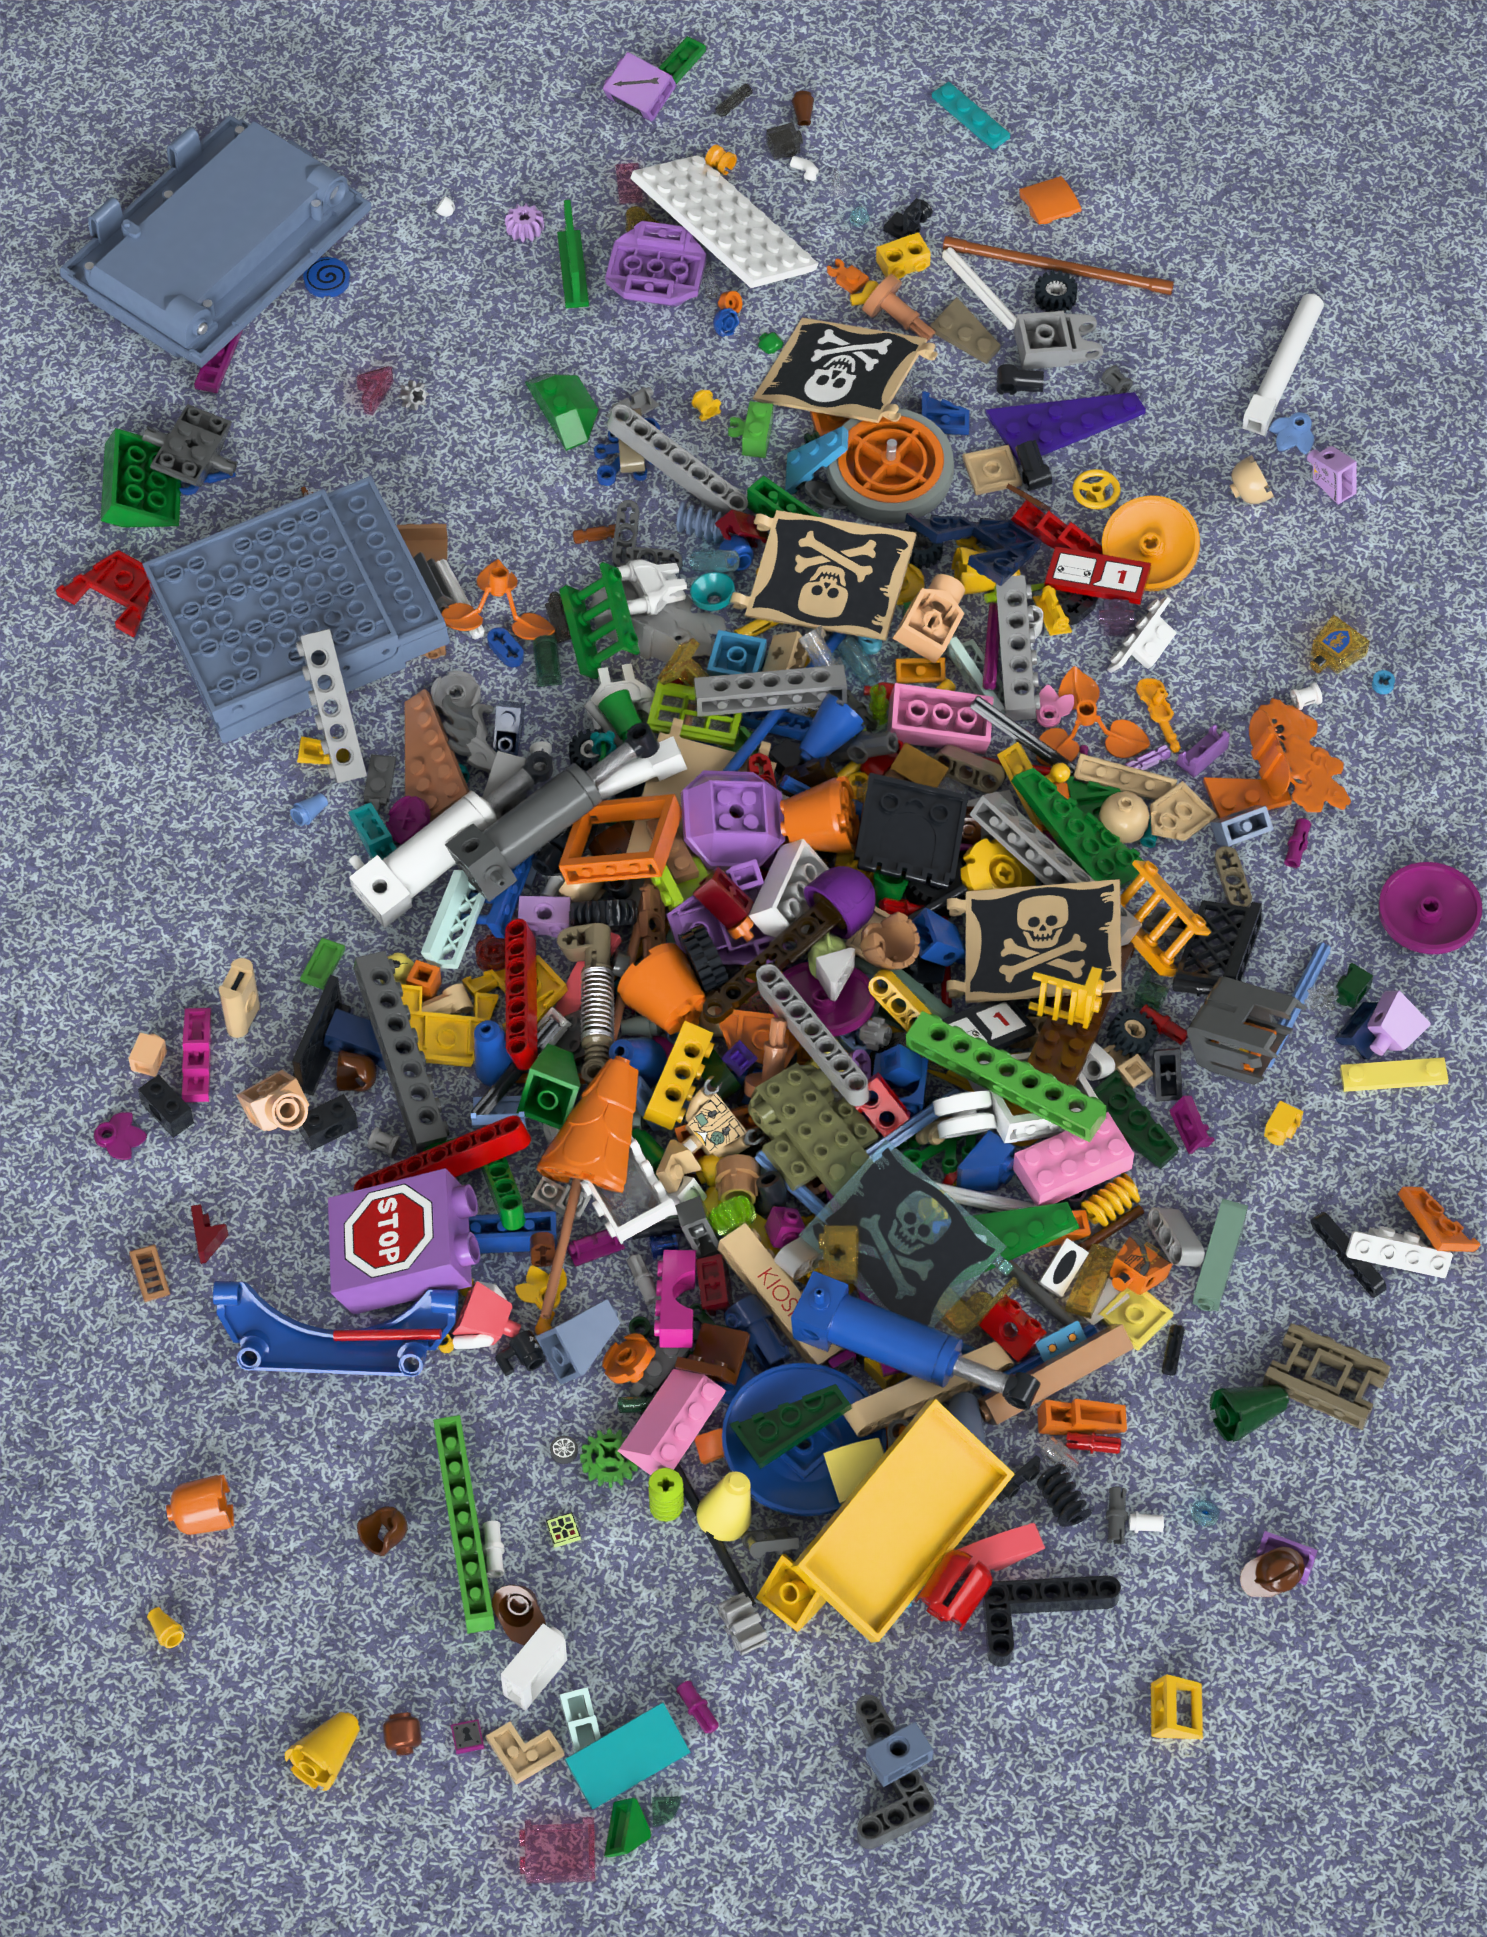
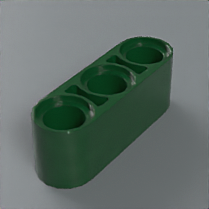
M714 1048L709 1059L703 1057L701 1064L705 1065L701 1076L705 1082L710 1076H714L710 1081V1085L714 1088H717L722 1083V1087L717 1092V1095L723 1102L742 1088ZM690 1052L685 1053L688 1057H695V1055Z

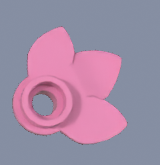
M1046 685L1039 693L1040 709L1036 710V720L1045 728L1057 726L1061 721V717L1070 714L1073 710L1074 696L1069 694L1059 698L1055 690L1050 685ZM1051 715L1053 718H1045V716Z

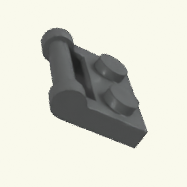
M790 1526L747 1531L741 1537L742 1544L749 1550L751 1556L757 1559L762 1558L766 1552L775 1551L776 1554L782 1555L792 1553V1549H799V1537Z

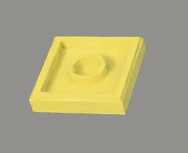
M1126 1288L1098 1315L1104 1317L1101 1321L1107 1326L1123 1324L1133 1347L1138 1351L1173 1317L1174 1313L1148 1291L1138 1295ZM1126 1293L1130 1296L1125 1302L1106 1315Z

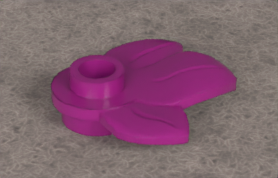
M122 1112L113 1115L109 1122L99 1124L94 1131V1140L98 1146L106 1148L109 1155L113 1158L127 1160L132 1158L131 1148L142 1144L146 1140L147 1134L143 1130L131 1125L133 1121L132 1113ZM109 1133L112 1135L109 1138H103L104 1134Z

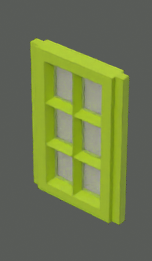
M658 681L647 724H649L653 733L669 734L673 719L684 720L680 733L681 738L734 747L743 713L698 717L694 687ZM689 704H693L692 710H688ZM689 715L688 725H685L686 717Z

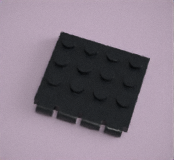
M869 773L853 860L858 861L857 869L875 873L878 865L881 866L880 874L900 879L901 873L904 871L905 880L925 884L926 878L930 877L929 885L947 889L949 882H953L956 875L969 795Z

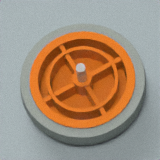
M899 408L897 413H901V417L897 422L890 421L882 416L879 423L851 418L842 425L849 431L848 450L827 466V475L830 487L836 498L841 503L848 505L847 509L875 522L902 523L905 522L906 513H911L916 518H920L934 510L947 495L954 474V458L950 442L944 432L934 422L916 412Z

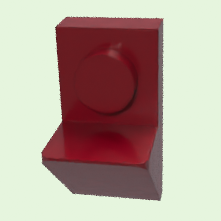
M201 1204L191 1206L199 1259L202 1264L210 1259L229 1234L226 1224L211 1226L209 1214H203Z

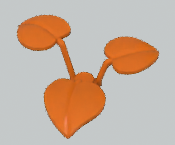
M499 559L483 569L477 577V586L485 591L477 609L474 610L468 604L455 603L449 605V608H445L441 613L446 626L459 631L474 630L483 623V618L478 614L482 611L489 592L497 597L503 596L506 593L513 619L516 621L512 624V631L515 635L525 640H537L550 636L555 632L554 626L537 614L524 613L521 617L517 615L511 591L516 588L518 580L512 572L509 574V570Z
M1073 666L1065 675L1058 693L1059 698L1069 694L1074 696L1073 710L1077 709V720L1071 734L1068 736L1067 732L1061 728H1050L1043 732L1039 738L1071 762L1076 759L1080 750L1078 743L1072 740L1080 725L1090 726L1097 722L1104 734L1108 735L1105 740L1107 751L1117 758L1133 757L1150 746L1146 733L1131 721L1115 720L1111 724L1110 731L1107 730L1101 721V717L1097 715L1096 702L1100 696L1099 687L1091 677L1084 674L1076 666ZM1036 755V760L1039 763L1051 766Z

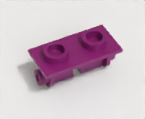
M607 1229L572 1240V1242L568 1243L567 1247L575 1267L625 1249L616 1236L611 1238Z

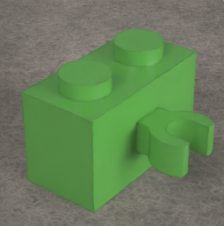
M750 401L746 422L737 417L730 418V426L737 428H728V436L735 438L743 435L742 455L766 458L773 425V404Z

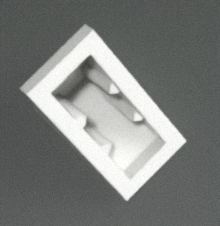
M847 948L816 957V977L832 1001L837 1000L855 968L854 948Z

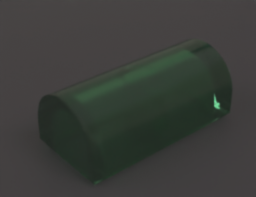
M549 635L535 638L532 645L537 687L562 685L556 638Z

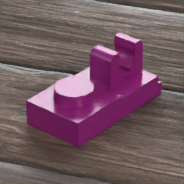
M1183 1096L1169 1110L1188 1154H1193L1199 1147H1209L1215 1141L1214 1137L1208 1136L1207 1131L1210 1128L1202 1123L1192 1096Z

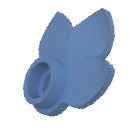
M1297 412L1291 415L1290 418H1278L1269 428L1270 432L1277 434L1276 445L1280 452L1297 446L1303 454H1307L1314 444V435L1310 431L1312 421L1305 413ZM1297 421L1304 422V424L1301 426H1298L1295 423Z

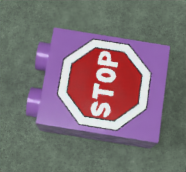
M445 1168L329 1197L331 1294L352 1314H360L418 1300L427 1289L459 1290L471 1287V1265L478 1264L480 1261L478 1241L475 1235L469 1232V1217L476 1216L478 1213V1203L473 1188L469 1184L462 1186Z

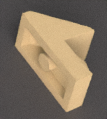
M672 1139L669 1141L656 1175L669 1194L678 1191L684 1174L699 1171L701 1167L687 1147Z

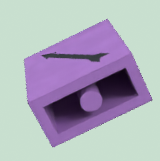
M627 52L624 58L618 61L612 76L606 79L603 91L607 98L652 122L677 85L673 77L668 73Z

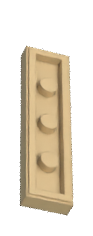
M1084 754L1079 755L1074 773V779L1087 783L1092 781L1099 783L1101 786L1115 787L1120 789L1121 792H1131L1139 797L1157 800L1177 784V779Z

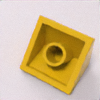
M782 1554L756 1596V1599L795 1631L799 1632L823 1607L826 1600L791 1568L794 1561L786 1554Z

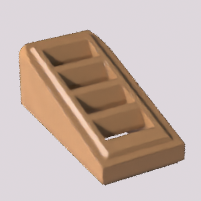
M153 1244L129 1251V1257L144 1303L170 1295L156 1245ZM153 1258L152 1262L141 1265L138 1263V1261ZM156 1267L155 1271L145 1274L141 1273V1270ZM159 1276V1280L144 1283L145 1279ZM162 1285V1290L148 1294V1288Z

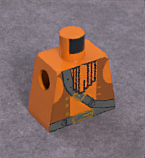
M1133 1232L1117 1254L1110 1270V1276L1113 1278L1112 1285L1118 1291H1124L1128 1288L1134 1293L1141 1295L1163 1282L1168 1277L1173 1264L1165 1253Z

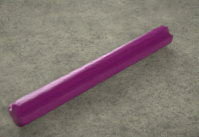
M994 602L989 604L982 685L985 690H994L997 679L1000 633L998 606Z

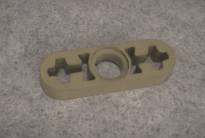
M1222 846L1215 853L1214 863L1227 903L1250 908L1252 895L1238 853L1230 846ZM1223 855L1230 858L1229 868H1227L1226 860L1222 859ZM1228 876H1236L1240 882L1238 884H1230L1226 881V878ZM1237 891H1239L1241 900H1244V904L1236 901Z

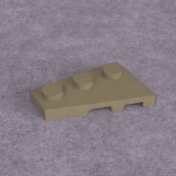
M958 297L929 326L936 332L935 335L985 364L1000 350L1001 345Z

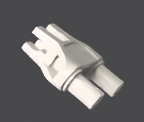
M639 559L628 561L626 565L617 567L622 575L621 580H629L639 596L638 599L627 601L630 615L642 613L648 616L657 615L666 604L686 599L683 590L687 589V584L684 579H677L675 574L679 573V568L676 563L657 565Z
M632 664L622 665L623 681L611 682L608 667L599 668L598 680L600 686L591 697V701L597 708L599 703L608 695L626 689L629 690L636 711H641L643 723H647L655 693L635 679ZM586 710L587 716L593 721L594 730L599 729V733H601V726Z

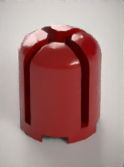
M951 1550L945 1554L922 1591L915 1598V1602L917 1603L921 1599L929 1606L926 1610L929 1614L940 1621L954 1622L960 1626L958 1631L961 1632L991 1586L993 1578L986 1565L978 1561L957 1594L946 1607L943 1602L973 1557L964 1551Z

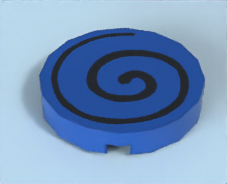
M319 258L303 274L305 288L317 297H336L349 286V269L343 261L337 258Z

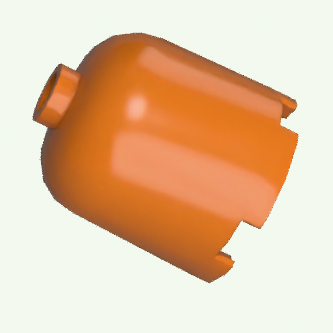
M214 1475L178 1485L172 1492L171 1504L166 1505L168 1520H174L178 1530L187 1535L232 1528L234 1526L233 1504L227 1505L225 1493H229L230 1488L225 1475Z

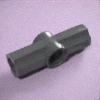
M861 731L830 754L828 759L833 763L853 761L857 764H863L870 757L895 754L899 749V739L895 732L891 733L888 731L871 734L867 731Z

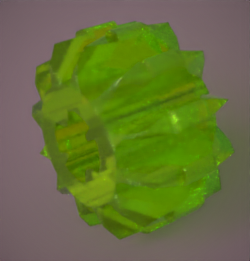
M740 1195L718 1204L717 1207L712 1209L709 1218L718 1235L727 1236L744 1223L747 1225L752 1224L757 1215L752 1202L747 1197Z

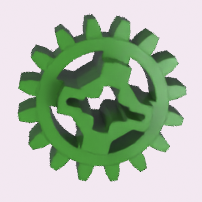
M608 1428L605 1435L598 1430L596 1439L589 1436V1445H582V1453H584L580 1455V1461L583 1463L582 1471L583 1473H588L590 1481L597 1478L598 1486L600 1487L604 1482H608L609 1488H612L615 1481L622 1486L624 1477L631 1480L633 1478L632 1471H638L636 1464L629 1459L625 1463L624 1456L618 1452V1449L627 1438V1436L625 1438L622 1437V1430L619 1429L616 1434H612L611 1428ZM594 1453L596 1454V1457H597V1458L595 1459V1461H596L595 1464H593V1462H592V1456H593Z

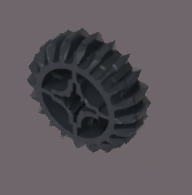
M633 899L573 902L570 904L569 911L571 926L603 923L608 926L634 925L637 922L638 916L636 901Z

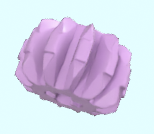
M527 203L523 207L517 204L515 209H509L508 215L505 218L508 235H512L514 241L520 237L523 243L525 238H529L533 242L534 236L540 237L541 231L544 230L542 212L537 210L535 205L528 207Z

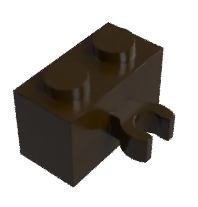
M825 756L819 759L812 758L799 766L792 765L785 768L781 773L778 785L780 787V783L785 775L811 788L838 776L828 757ZM780 787L784 795L788 797L794 796V794Z

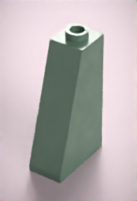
M1222 1198L1194 1292L1192 1304L1197 1305L1201 1310L1219 1311L1243 1234L1248 1205Z

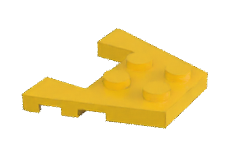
M536 955L537 1023L568 991L566 983L540 955ZM491 969L483 972L484 976L471 979V976L462 979L464 987L473 997L476 992L487 993L496 987H500L505 993V969L497 972ZM505 1022V1023L502 1024V1026H503V1030L506 1032V1022Z
M401 984L403 991L401 999L403 1005H408L411 1016L409 1023L411 1028H415L417 1031L418 1043L416 1044L418 1050L423 1051L426 1063L471 1067L474 1062V1030L479 1023L491 1019L499 994L476 992L473 1003V1017L423 1012L422 986Z

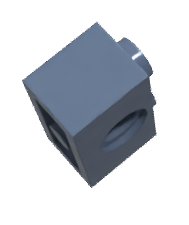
M1254 805L1210 822L1218 846L1229 847L1274 830L1267 807Z
M915 1721L910 1725H900L893 1731L892 1735L885 1739L880 1737L873 1740L868 1745V1748H866V1760L882 1786L885 1787L932 1761L933 1748ZM895 1748H900L905 1753L901 1756H896L891 1751Z

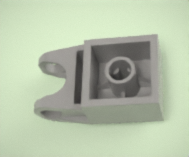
M1064 311L1018 314L1014 335L1022 370L1064 367L1100 358L1103 355V346L1081 337L1096 329V318L1084 314H1065Z

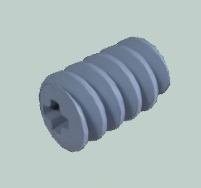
M681 502L676 517L677 531L683 533L686 529L687 535H692L695 532L697 538H701L704 535L706 540L709 541L713 537L715 543H720L723 535L719 527H716L715 522L722 518V514L718 512L715 517H712V509H709L707 514L704 515L703 507L701 506L697 512H694V504H691L688 510H686L685 502Z

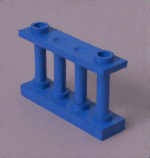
M535 853L512 869L518 881L490 902L486 899L484 903L493 904L491 911L488 915L479 914L476 924L487 925L495 938H505L506 926L512 920ZM470 892V893H469V896H468V899L470 900L471 898H473L474 896H476L478 893H471V892ZM462 913L460 920H463L470 914Z

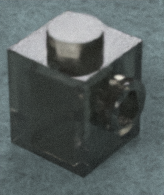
M792 122L766 129V144L774 160L784 157L790 158L800 153V144H803L801 132L799 130L796 131Z

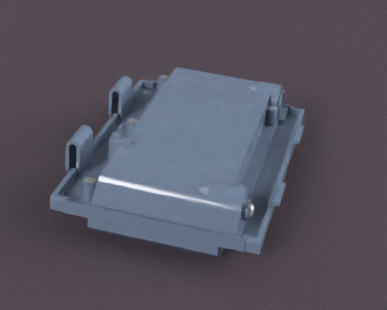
M231 115L201 141L198 132L193 127H188L167 146L168 164L171 168L123 212L118 200L110 197L88 217L90 235L94 238L60 268L61 277L88 296V301L173 356L185 358L201 368L372 209L371 202L363 198L360 192L348 186L347 179L313 158L310 151L290 139L284 140L255 121L248 124L241 119L239 121Z

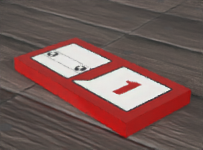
M1055 546L1044 587L1049 585L1051 588L1059 591L1141 605L1151 570V563Z

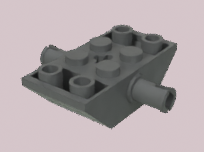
M187 404L170 433L165 434L147 426L142 440L161 447L150 468L198 487L203 485L207 475L213 468L233 476L238 462L220 456L232 421Z

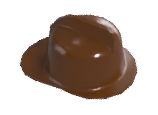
M1281 1546L1272 1549L1245 1564L1240 1573L1241 1587L1251 1597H1274L1280 1593L1290 1591L1299 1583L1303 1576L1305 1567L1303 1558L1298 1551L1290 1547Z
M516 1584L502 1586L495 1592L492 1598V1608L510 1640L525 1646L542 1624L546 1625L535 1594L531 1589Z

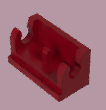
M733 509L715 522L716 527H719L725 539L731 540L729 532L746 537L750 546L754 548L758 547L755 538L762 540L763 543H767L769 536L767 531L757 530L758 524H754L756 516Z
M716 867L714 871L707 875L699 883L700 886L693 892V895L728 930L749 914L754 903L719 867Z
M722 1254L696 1259L702 1308L706 1309L710 1316H716V1310H724L725 1313L734 1304L728 1264Z

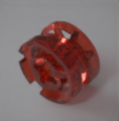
M493 934L487 935L483 940L480 939L475 948L478 967L483 972L491 969L494 972L505 969V939L495 938Z

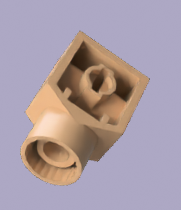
M946 574L936 575L929 588H922L914 597L892 639L931 662L936 663L945 652L964 615V612L959 607V603L965 594V588L962 583Z
M283 1070L236 1095L250 1123L263 1131H271L277 1127L284 1130H294L300 1127L307 1118L309 1103L297 1079Z

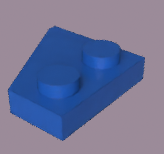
M922 391L921 415L934 422L944 434L969 435L970 410L961 406H955L945 399L938 401L931 398L930 393Z

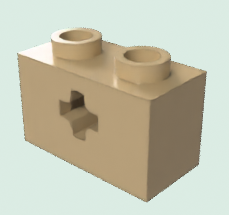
M798 631L773 635L762 672L804 668L810 645Z

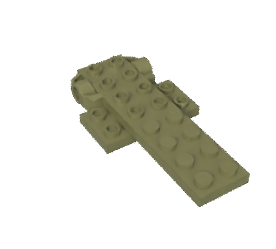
M795 1063L756 1086L748 1105V1112L754 1123L772 1140L763 1145L762 1151L775 1169L780 1172L791 1190L795 1191L814 1178L819 1177L841 1207L853 1194L857 1195L856 1191L861 1196H864V1193L859 1190L858 1186L863 1188L860 1180L874 1163L864 1148L876 1142L879 1136L864 1116L853 1105L849 1104L845 1098L837 1102L834 1101L835 1096L831 1089V1082L824 1072L813 1065L800 1066L798 1063ZM903 1201L897 1208L896 1216L903 1226L900 1232L903 1231L904 1233L902 1236L907 1235L908 1238L906 1240H909L918 1234V1227L922 1224L918 1219L914 1225H907L905 1223L904 1215L912 1211ZM874 1215L871 1219H861L860 1226L866 1228L871 1233L881 1255L883 1256L888 1253L890 1249L878 1227L880 1215ZM896 1219L888 1234L889 1241L895 1248L902 1244V1239L898 1240V1235H894L898 1225ZM915 1227L914 1235H911L907 1229Z

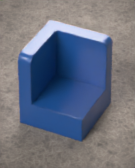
M899 1044L880 1053L881 1076L900 1087H904L922 1078L921 1056L916 1052Z

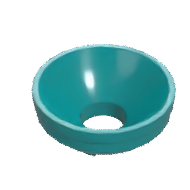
M710 572L699 576L690 588L694 604L707 611H718L731 603L732 593L735 592L733 580L728 575L720 572ZM711 596L721 598L717 603H709L707 601Z

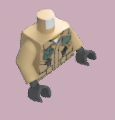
M710 1076L704 1083V1087L690 1101L685 1116L688 1122L685 1129L691 1136L681 1144L687 1147L692 1154L701 1148L706 1155L713 1153L717 1157H726L739 1154L751 1145L762 1142L763 1137L755 1140L752 1136V1133L758 1130V1128L755 1127L746 1131L717 1095V1092L722 1087V1083L717 1088L712 1087L710 1081L714 1076Z

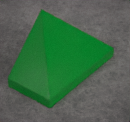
M628 1798L613 1803L605 1857L628 1854L650 1839L651 1831L637 1799Z

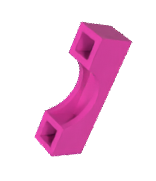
M664 1250L663 1261H658V1277H662V1280H657L656 1294L661 1296V1300H656L655 1316H660V1320H655L654 1336H660V1347L692 1348L693 1309L681 1305L677 1302L676 1298L685 1291L695 1289L696 1250Z

